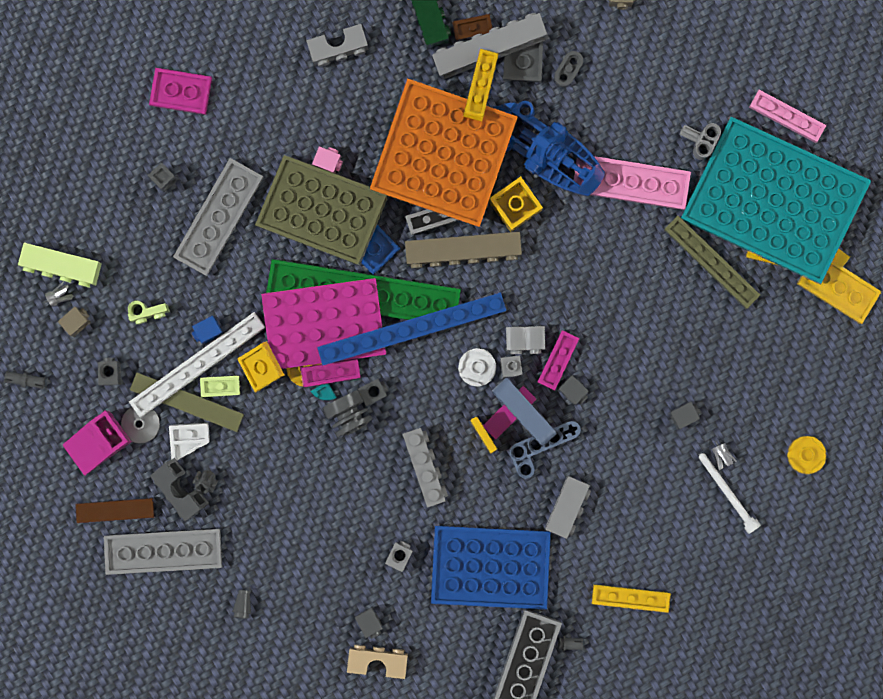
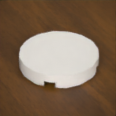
M475 348L463 354L459 361V374L464 382L471 386L479 387L486 385L493 379L496 373L495 359L484 349Z

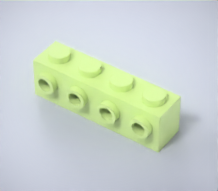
M24 243L18 265L23 267V271L34 273L36 270L42 272V276L53 278V275L60 276L61 281L71 283L72 280L79 281L78 285L90 288V284L95 286L97 284L102 263Z

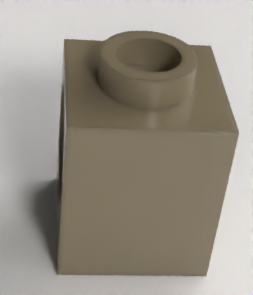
M74 307L58 323L71 337H75L91 321L88 319L90 315L84 308Z

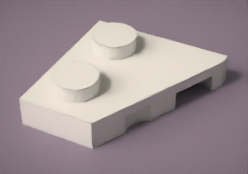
M208 423L169 425L171 459L175 458L178 461L180 458L210 442Z

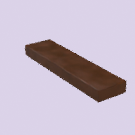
M153 498L75 504L77 523L155 517Z

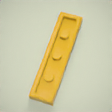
M480 49L464 117L478 121L483 120L498 53Z
M593 584L591 604L669 613L671 593Z

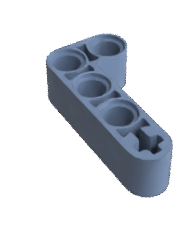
M505 378L492 390L497 399L509 409L542 447L557 434L508 378Z
M571 421L554 427L553 429L559 436L556 443L548 441L538 450H533L530 445L531 441L535 439L534 437L512 445L509 449V455L517 474L525 479L532 477L535 469L530 456L578 437L581 431L579 424ZM568 425L576 427L574 435L572 436L571 433L565 434L566 439L563 440V435L559 428H562V431H566L569 429ZM517 446L523 449V455L519 458L513 455V449ZM524 464L529 465L531 468L528 475H522L520 472V468Z

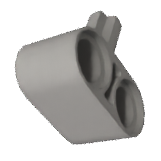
M710 123L699 132L684 125L680 135L695 142L693 149L694 157L698 160H705L712 153L720 137L721 129L717 124ZM712 129L715 132V137H709L706 131ZM704 146L707 149V154L699 153L698 147Z

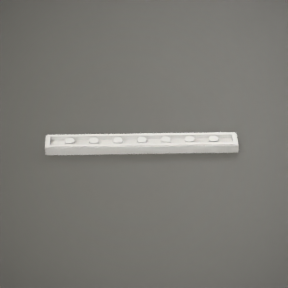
M253 312L133 398L129 403L138 416L142 418L266 327L256 313Z

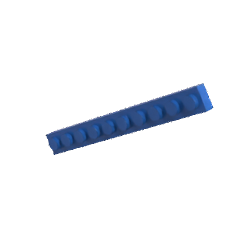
M497 293L317 347L323 366L506 311L502 294Z

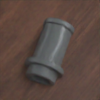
M563 636L558 639V649H562V651H582L583 638H566Z

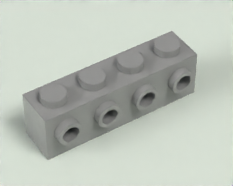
M419 428L404 433L403 437L427 508L445 502V497L448 494L445 485L441 486L438 479L442 477L439 468H434L432 461L436 459L433 450H428L426 442H429L426 430L422 431Z

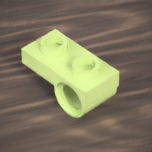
M133 301L128 306L130 322H135L136 325L147 322V319L154 317V319L163 318L166 316L165 313L170 312L168 305L165 303L148 308L140 301ZM137 305H141L143 309L140 315L134 314V308Z

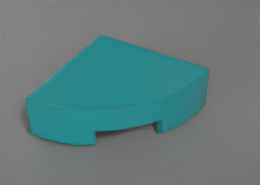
M328 383L321 384L311 391L315 397L321 400L337 398Z

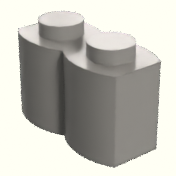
M545 326L506 327L507 351H510L511 354H522V350H530V354H541V350H545Z

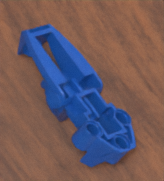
M522 101L519 104L505 103L493 107L494 109L517 116V119L523 123L525 122L530 128L539 133L536 135L526 127L522 130L519 137L529 143L531 147H528L512 135L508 143L506 152L512 149L527 158L523 164L526 170L554 186L584 196L592 194L601 184L605 175L601 165L581 142L568 133L567 128L562 124L553 122L549 127L534 117L533 105L528 101ZM525 107L531 109L528 115H522L521 110ZM568 154H572L573 156L584 162L586 165L591 167L592 170H589L586 167H584L583 169L580 168L574 163V160L571 159L568 156ZM561 164L579 173L578 177L583 180L581 186L558 169Z

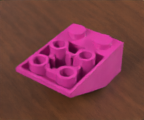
M105 410L67 440L63 447L84 476H86L132 441L112 413Z

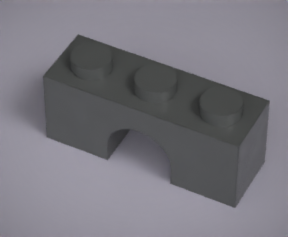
M173 458L164 463L150 476L154 480L155 485L164 493L166 499L176 509L178 515L186 522L205 508L209 502L197 490L191 493L182 490L180 479L186 472L177 460Z

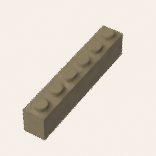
M520 232L405 241L407 266H411V269L423 268L422 265L430 264V267L442 266L441 263H449V266L461 265L460 262L468 261V264H478L480 260H487L488 263L498 262L499 258H506V261H515L522 255Z

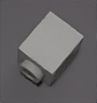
M520 356L500 358L502 378L523 375Z
M400 541V543L395 542L385 564L403 572L413 552L410 549L411 545ZM397 550L405 552L403 560L395 558L394 553Z

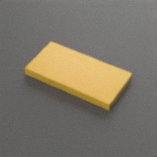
M832 261L821 285L801 276L797 283L859 324H863L882 292L835 261Z

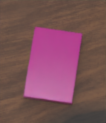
M155 68L149 105L206 115L212 77Z

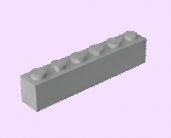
M531 13L525 16L523 20L510 21L505 27L492 28L487 34L474 35L469 41L456 42L451 48L438 49L432 56L439 76L444 80L475 68L480 49L498 53V58L545 41L549 37L540 13Z

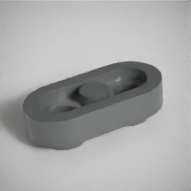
M571 51L564 57L554 75V81L558 86L568 87L576 77L583 64V57L579 52ZM575 59L577 64L572 65L570 60ZM565 75L567 80L562 81L560 76Z

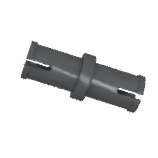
M6 371L4 383L21 385L23 388L29 386L44 389L45 377L32 376L26 372L21 374Z

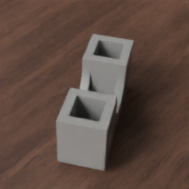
M358 24L343 29L345 40L338 47L330 46L326 41L325 35L306 40L314 66L323 67L333 60L343 61L349 55L359 56L366 53L365 51L369 49L362 25Z

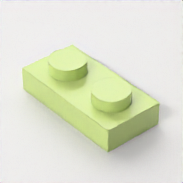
M239 376L200 378L201 397L240 395Z

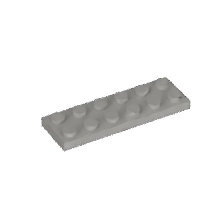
M230 158L173 257L208 276L264 177Z
M220 529L104 536L105 575L222 568Z

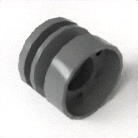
M358 390L322 408L328 420L337 417L338 421L332 425L333 429L339 426L342 427L341 430L335 433L337 438L350 435L364 428L373 420L371 415L362 418L361 415L368 412V409L358 410L357 407L364 402Z

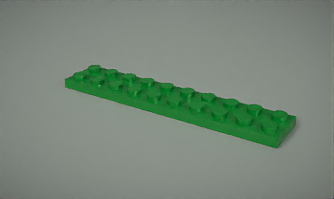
M272 259L266 293L376 278L381 316L410 320L457 306L461 289Z

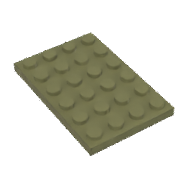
M284 155L255 226L360 266L388 195L370 190L369 186Z

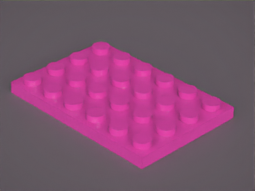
M376 278L261 294L268 344L281 369L321 364L317 347L383 328ZM380 348L343 360L386 355V348Z

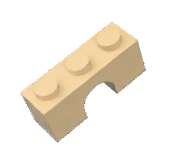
M355 644L354 647L349 649L347 673L366 675L369 663L379 660L386 666V677L405 679L408 653H404L402 649H393L392 652L385 651L384 647H373V650L366 649L365 645Z

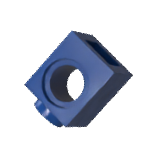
M210 316L192 326L194 329L192 335L196 342L200 341L201 344H205L224 334L214 316Z

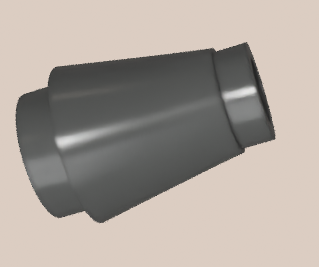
M238 591L232 611L234 618L249 619V614H251L250 591Z

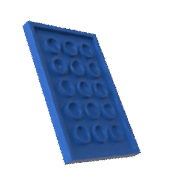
M435 526L431 604L547 610L551 532Z

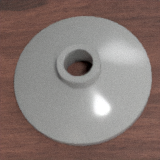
M131 407L123 415L121 427L132 442L146 443L157 435L160 421L154 410L140 418L133 407ZM139 420L143 423L140 428L136 426V422Z

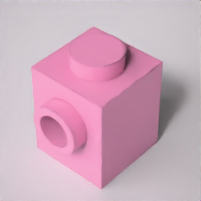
M319 147L312 165L335 174L336 171H340L343 161H341V155L338 154V150L328 147V149Z

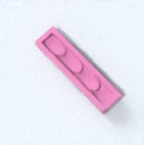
M761 90L757 91L749 106L754 111L814 143L818 142L826 127L825 124Z

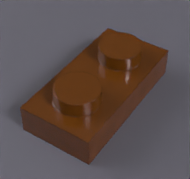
M490 14L452 22L456 42L472 39L477 34H487L492 29Z

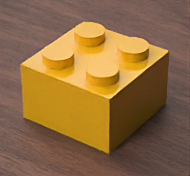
M519 177L489 199V203L510 232L543 209L522 177Z

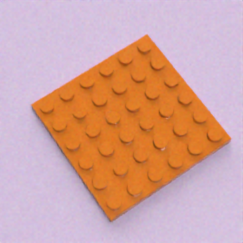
M407 78L370 190L480 227L517 116L486 106L482 121L464 117L467 103L466 98Z

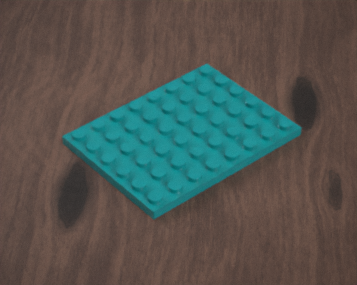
M730 117L681 219L821 285L871 180Z

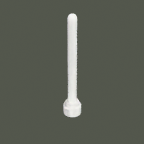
M701 453L699 455L700 461L743 519L744 529L747 533L750 534L759 528L761 524L758 520L749 516L706 454Z

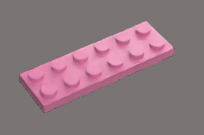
M594 156L604 170L605 175L601 184L590 195L685 210L691 172ZM577 158V166H579L582 169L586 167L587 169L592 170L591 167H589ZM575 171L573 180L581 186L583 180L578 177L579 173Z

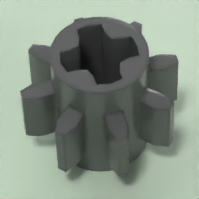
M204 470L202 473L200 471L197 472L192 483L196 484L195 489L199 493L206 494L208 491L213 493L218 480H215L216 476L212 471Z

